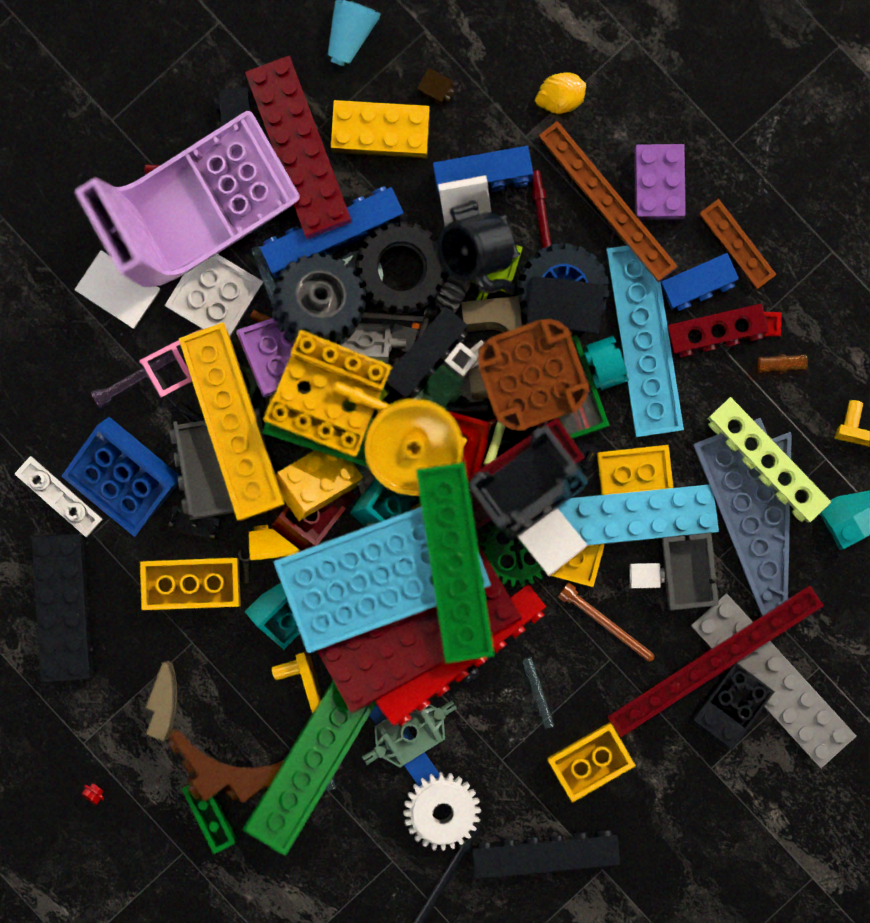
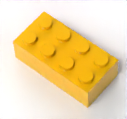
M334 100L331 150L333 153L427 158L429 106Z
M239 558L140 562L142 610L241 606Z

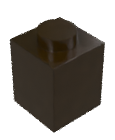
M428 68L417 87V93L443 106L445 101L449 102L455 92V89L452 88L454 81Z

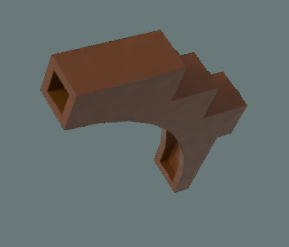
M173 729L166 734L170 740L167 742L170 749L175 754L179 753L183 758L181 764L189 774L193 772V775L186 779L190 785L187 787L188 791L195 799L199 798L203 801L208 800L225 786L227 788L224 790L232 801L236 799L243 803L261 788H264L261 791L264 795L284 762L283 760L272 765L254 768L234 767L205 756L192 746L179 730Z

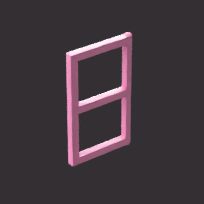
M179 340L140 360L160 398L192 382L189 369L176 348L181 345ZM171 350L187 379L163 390L147 362Z

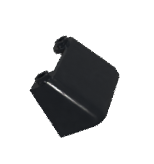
M547 426L535 430L531 434L529 441L531 447L493 475L489 472H479L468 483L469 487L508 539H514L522 535L580 492L587 484V480Z

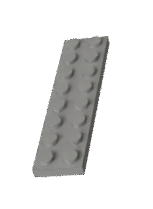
M727 593L718 600L719 605L711 606L691 624V627L711 649L752 623V620ZM771 641L737 662L775 691L764 707L819 768L826 765L856 737L852 730Z

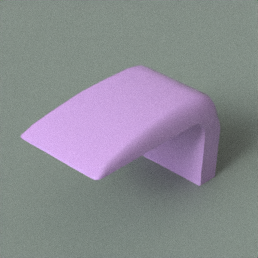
M245 111L131 184L114 187L94 178L75 190L120 274L142 287L160 286L179 278L242 239L299 200L296 188L251 111Z

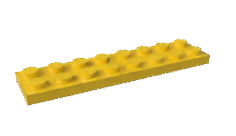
M222 322L179 338L237 520L240 521L285 505L226 324Z

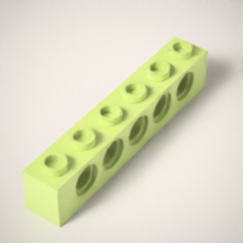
M731 397L707 418L710 421L708 424L717 435L722 433L727 438V441H725L727 446L734 452L738 450L744 456L742 461L751 470L755 468L761 474L759 479L767 487L771 485L777 491L776 497L783 504L788 502L794 509L792 513L799 521L811 522L831 503ZM735 420L739 423L740 430L738 433H731L729 431V421ZM747 438H753L756 441L757 446L754 451L746 449L744 443ZM764 455L772 457L773 465L771 468H765L762 465L761 459ZM781 472L787 473L790 477V482L787 486L781 485L778 481V476ZM802 490L806 493L807 498L804 503H798L795 500L796 491Z

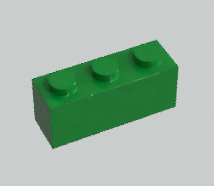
M190 785L183 787L181 790L213 853L215 854L235 844L238 840L215 794L208 800L203 801L199 798L195 799L187 789Z

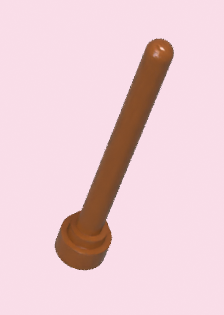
M570 582L566 583L557 595L564 603L567 601L569 604L572 602L649 662L654 660L655 656L651 651L578 596L575 586Z

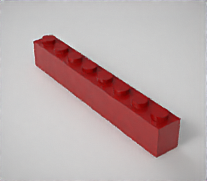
M529 584L511 597L522 620L491 636L495 653H498L507 645L505 641L511 636L517 638L526 631L524 626L532 621L535 624L545 616L543 611H545L546 606ZM483 657L451 663L445 662L380 698L376 705L393 727L396 725L402 727L412 719L410 715L414 711L418 710L421 712L431 704L429 701L435 695L438 697L444 695L450 690L449 684L454 680L459 683L469 675L467 670L474 665L476 668L480 667L488 658Z

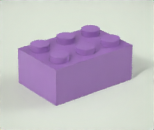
M684 144L636 145L634 149L635 215L639 220H683L685 217Z

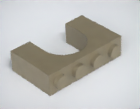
M518 296L461 302L463 321L468 325L465 332L498 330L504 333L521 327V318H526L520 307ZM479 369L469 370L472 400L489 398Z

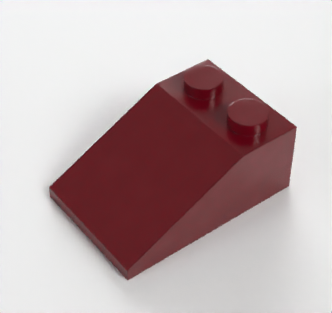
M349 491L301 521L297 520L287 505L271 528L301 551L317 546L356 495Z

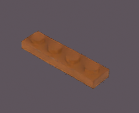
M719 199L699 213L700 217L756 290L777 275Z

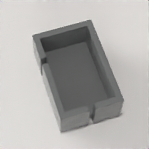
M711 533L688 535L687 541H685V536L661 538L668 610L719 605L717 583L709 584V579H716Z

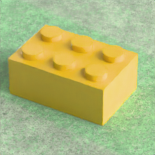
M316 450L279 471L276 475L282 497L298 521L353 490L363 478L353 462Z
M610 722L547 758L572 802L635 766Z

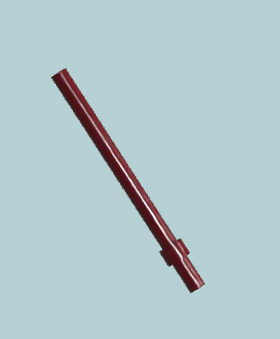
M540 170L533 171V190L531 194L532 200L536 204L543 249L551 245L544 200L546 199V191L542 187Z

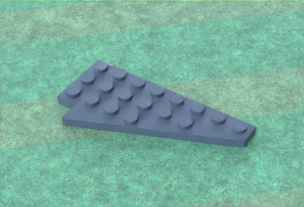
M761 418L753 420L766 433ZM740 426L729 431L731 433H738ZM791 432L771 439L791 459ZM720 433L695 443L693 446L714 494L716 504L761 616H763L788 599L790 504L788 502L783 504L776 497L777 491L771 485L767 487L759 479L761 474L755 468L751 470L742 461L744 456L738 450L736 452L732 451L725 443L727 438ZM747 438L744 445L747 450L754 451L757 443L753 438ZM764 455L761 463L765 468H771L773 459L769 455ZM781 472L778 476V481L781 485L787 486L790 482V477L787 473Z

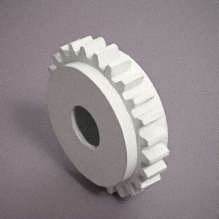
M441 772L438 778L435 779L430 774V781L426 782L422 778V785L420 787L416 784L413 785L416 790L415 793L408 792L411 801L404 802L405 806L409 807V809L403 812L405 816H410V818L406 819L405 823L406 825H413L409 828L410 834L417 832L415 840L419 841L423 838V846L426 847L430 842L434 850L437 845H440L442 850H445L447 844H450L451 848L454 849V842L458 841L462 845L464 844L462 840L464 836L469 839L471 838L469 830L476 831L477 828L473 825V822L480 821L479 817L475 815V813L481 812L480 807L475 806L479 803V799L472 798L476 794L474 789L468 791L467 789L470 785L468 782L461 784V777L458 776L456 780H453V775L449 773L447 778H444ZM446 803L452 808L450 815L442 820L433 817L434 808L438 804Z

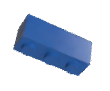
M728 253L662 281L661 288L670 309L677 308L679 312L692 306L691 301L699 298L700 302L713 297L712 292L721 289L722 292L734 288V283L739 278Z

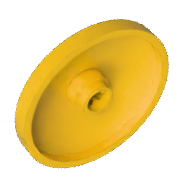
M409 399L389 405L375 417L366 436L365 454L370 470L384 486L397 493L420 495L416 469L461 462L463 439L456 421L442 407L425 400Z

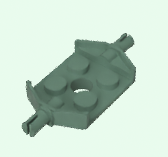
M451 700L441 708L429 705L421 712L418 710L414 711L410 715L412 719L402 727L399 725L393 727L387 719L375 725L376 747L371 752L362 756L366 760L365 763L368 765L374 760L383 757L398 767H402L445 740L444 718L457 709L455 705L452 706L454 704ZM407 726H413L417 730V735L412 740H407L403 736V730Z

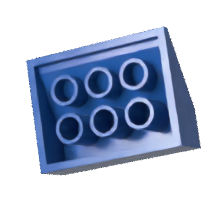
M108 417L96 426L61 477L135 537L178 484L177 476L180 475Z

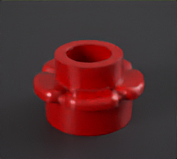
M93 783L90 787L84 785L85 789L81 794L95 805L100 800H104L102 789Z

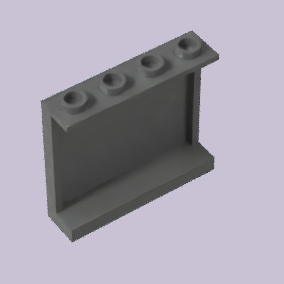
M256 408L254 412L265 442L260 410ZM177 421L173 422L174 429L169 431L171 443L176 444L178 450L177 453L173 454L175 466L181 468L182 476H177L179 489L185 491L186 499L181 500L183 513L189 514V520L235 513L206 421L177 425Z

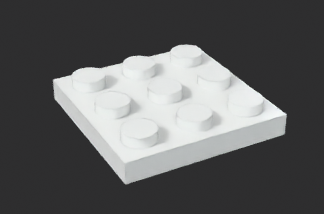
M216 254L182 276L165 306L202 329L224 322L231 337L264 282L219 254Z

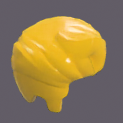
M574 73L552 75L544 80V83L540 86L535 102L539 107L556 114L572 111L582 104L586 83Z

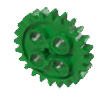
M497 524L494 527L486 525L490 532L489 534H481L487 540L486 542H480L479 545L485 547L483 552L498 578L503 577L502 584L506 585L511 580L512 587H516L517 582L520 581L521 586L525 587L526 580H529L534 585L535 576L541 580L543 579L541 572L545 570L538 561L533 565L526 563V556L530 552L519 538V544L524 546V549L520 550L523 569L521 570L518 566V554L513 551V548L516 547V539H510L508 544L501 545L499 536L503 531ZM512 556L514 559L513 566L508 569L504 568L502 565L503 558Z

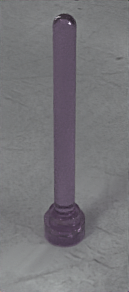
M179 346L177 350L179 351L180 355L183 356L184 354L181 346ZM171 351L150 363L149 366L154 373L176 360ZM143 367L107 389L97 388L90 393L101 409L108 405V401L111 400L112 396L148 375Z

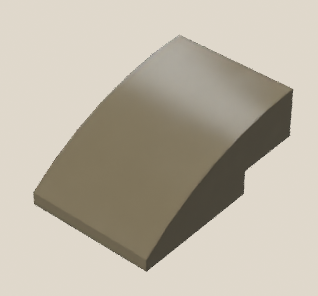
M169 661L163 662L146 706L147 709L155 711L146 734L162 741H166L168 739L166 734L172 731L177 708L176 674L173 663Z

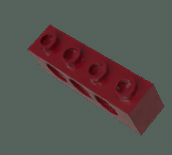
M762 303L668 325L673 355L679 354L680 358L693 355V350L701 348L703 352L716 350V345L726 343V347L740 344V339L749 338L750 341L760 340L764 338L763 334L768 332ZM738 320L745 321L748 325L747 331L738 332L735 328V322ZM713 326H721L724 329V336L721 338L714 337L711 332ZM691 331L699 332L701 341L699 343L690 342L688 333Z

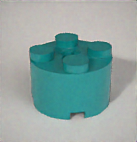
M614 336L585 345L586 349H583L587 364L593 370L591 375L596 389L600 388L601 391L629 381V378L625 375L627 370L620 349H616L615 345L612 344L616 342Z

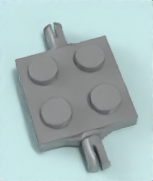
M359 324L354 334L350 338L346 337L345 342L339 346L388 364L389 353L392 348L406 349V338H392L390 324Z

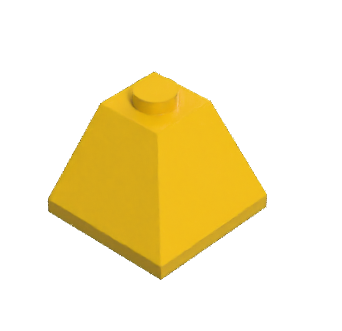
M268 525L254 526V531L249 532L250 560L287 557L301 551L277 531L268 529Z

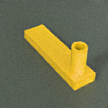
M856 400L849 401L845 423L838 427L835 439L870 447V431L858 428L863 408L862 402Z
M306 651L295 655L296 660L272 667V673L276 681L301 674L313 714L323 694L311 654Z

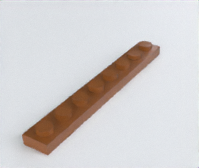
M558 121L539 135L542 143L658 283L677 269L675 262Z

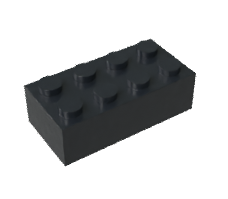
M445 307L388 374L384 385L391 391L389 394L398 401L414 399L420 393L421 384H428L437 371L435 368L438 364L442 366L451 354V349L453 347L456 348L460 342H464L467 336L465 331L468 325Z

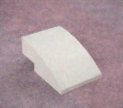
M103 251L99 252L75 288V291L133 329H135L161 290L157 286L142 287L120 274L112 257Z

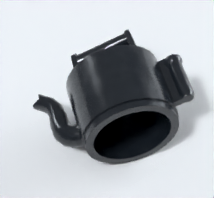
M474 200L452 207L450 215L453 222L442 229L438 239L439 258L446 272L458 281H474L476 287L484 293H495L499 290H504L510 295H514L515 287L517 286L506 279L490 280L488 278L489 275L507 269L512 259L520 256L507 220L508 216H498L492 212L480 213L478 203Z

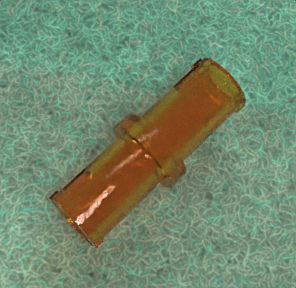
M779 354V356L758 357V371H780V373H785L786 370H806L808 368L807 355L786 356L785 354Z

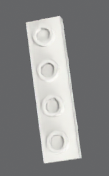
M32 456L15 473L19 479L85 537H88L103 520Z

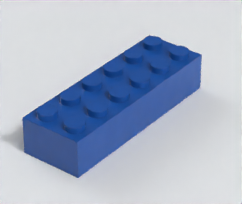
M385 186L378 188L372 192L373 196L365 199L362 196L351 201V206L347 207L352 223L310 239L306 238L303 228L299 229L297 226L285 232L286 236L279 239L275 236L263 242L264 246L260 247L273 277L277 279L281 271L286 269L287 264L291 261L297 263L300 256L305 255L307 258H310L312 254L319 253V257H325V254L330 255L367 238L378 227L381 228L391 222L396 224L404 221V213L392 187L388 189Z

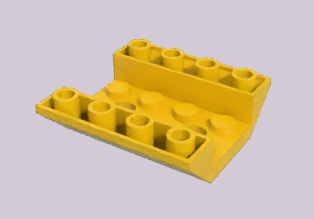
M300 330L264 421L355 457L374 408L359 402V404H356L355 411L351 413L346 412L342 404L349 397L333 391L332 387L337 381L350 388H359L364 391V394L378 400L391 366ZM307 382L311 386V391L308 394L299 393L297 390L299 383Z

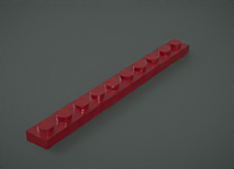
M810 585L610 714L608 719L620 737L624 736L824 605Z

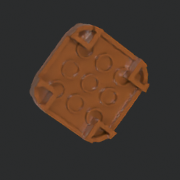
M544 319L491 337L478 349V369L493 412L498 421L507 428L524 430L562 415L573 413L580 409L586 400L589 391L588 381L585 379L571 338L572 335L568 328L559 321Z

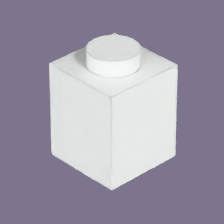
M660 563L629 564L630 588H661L660 583L665 582L664 568H660Z

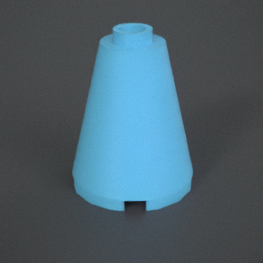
M336 0L328 55L332 57L331 62L344 66L345 62L350 63L379 20L381 13L351 1Z

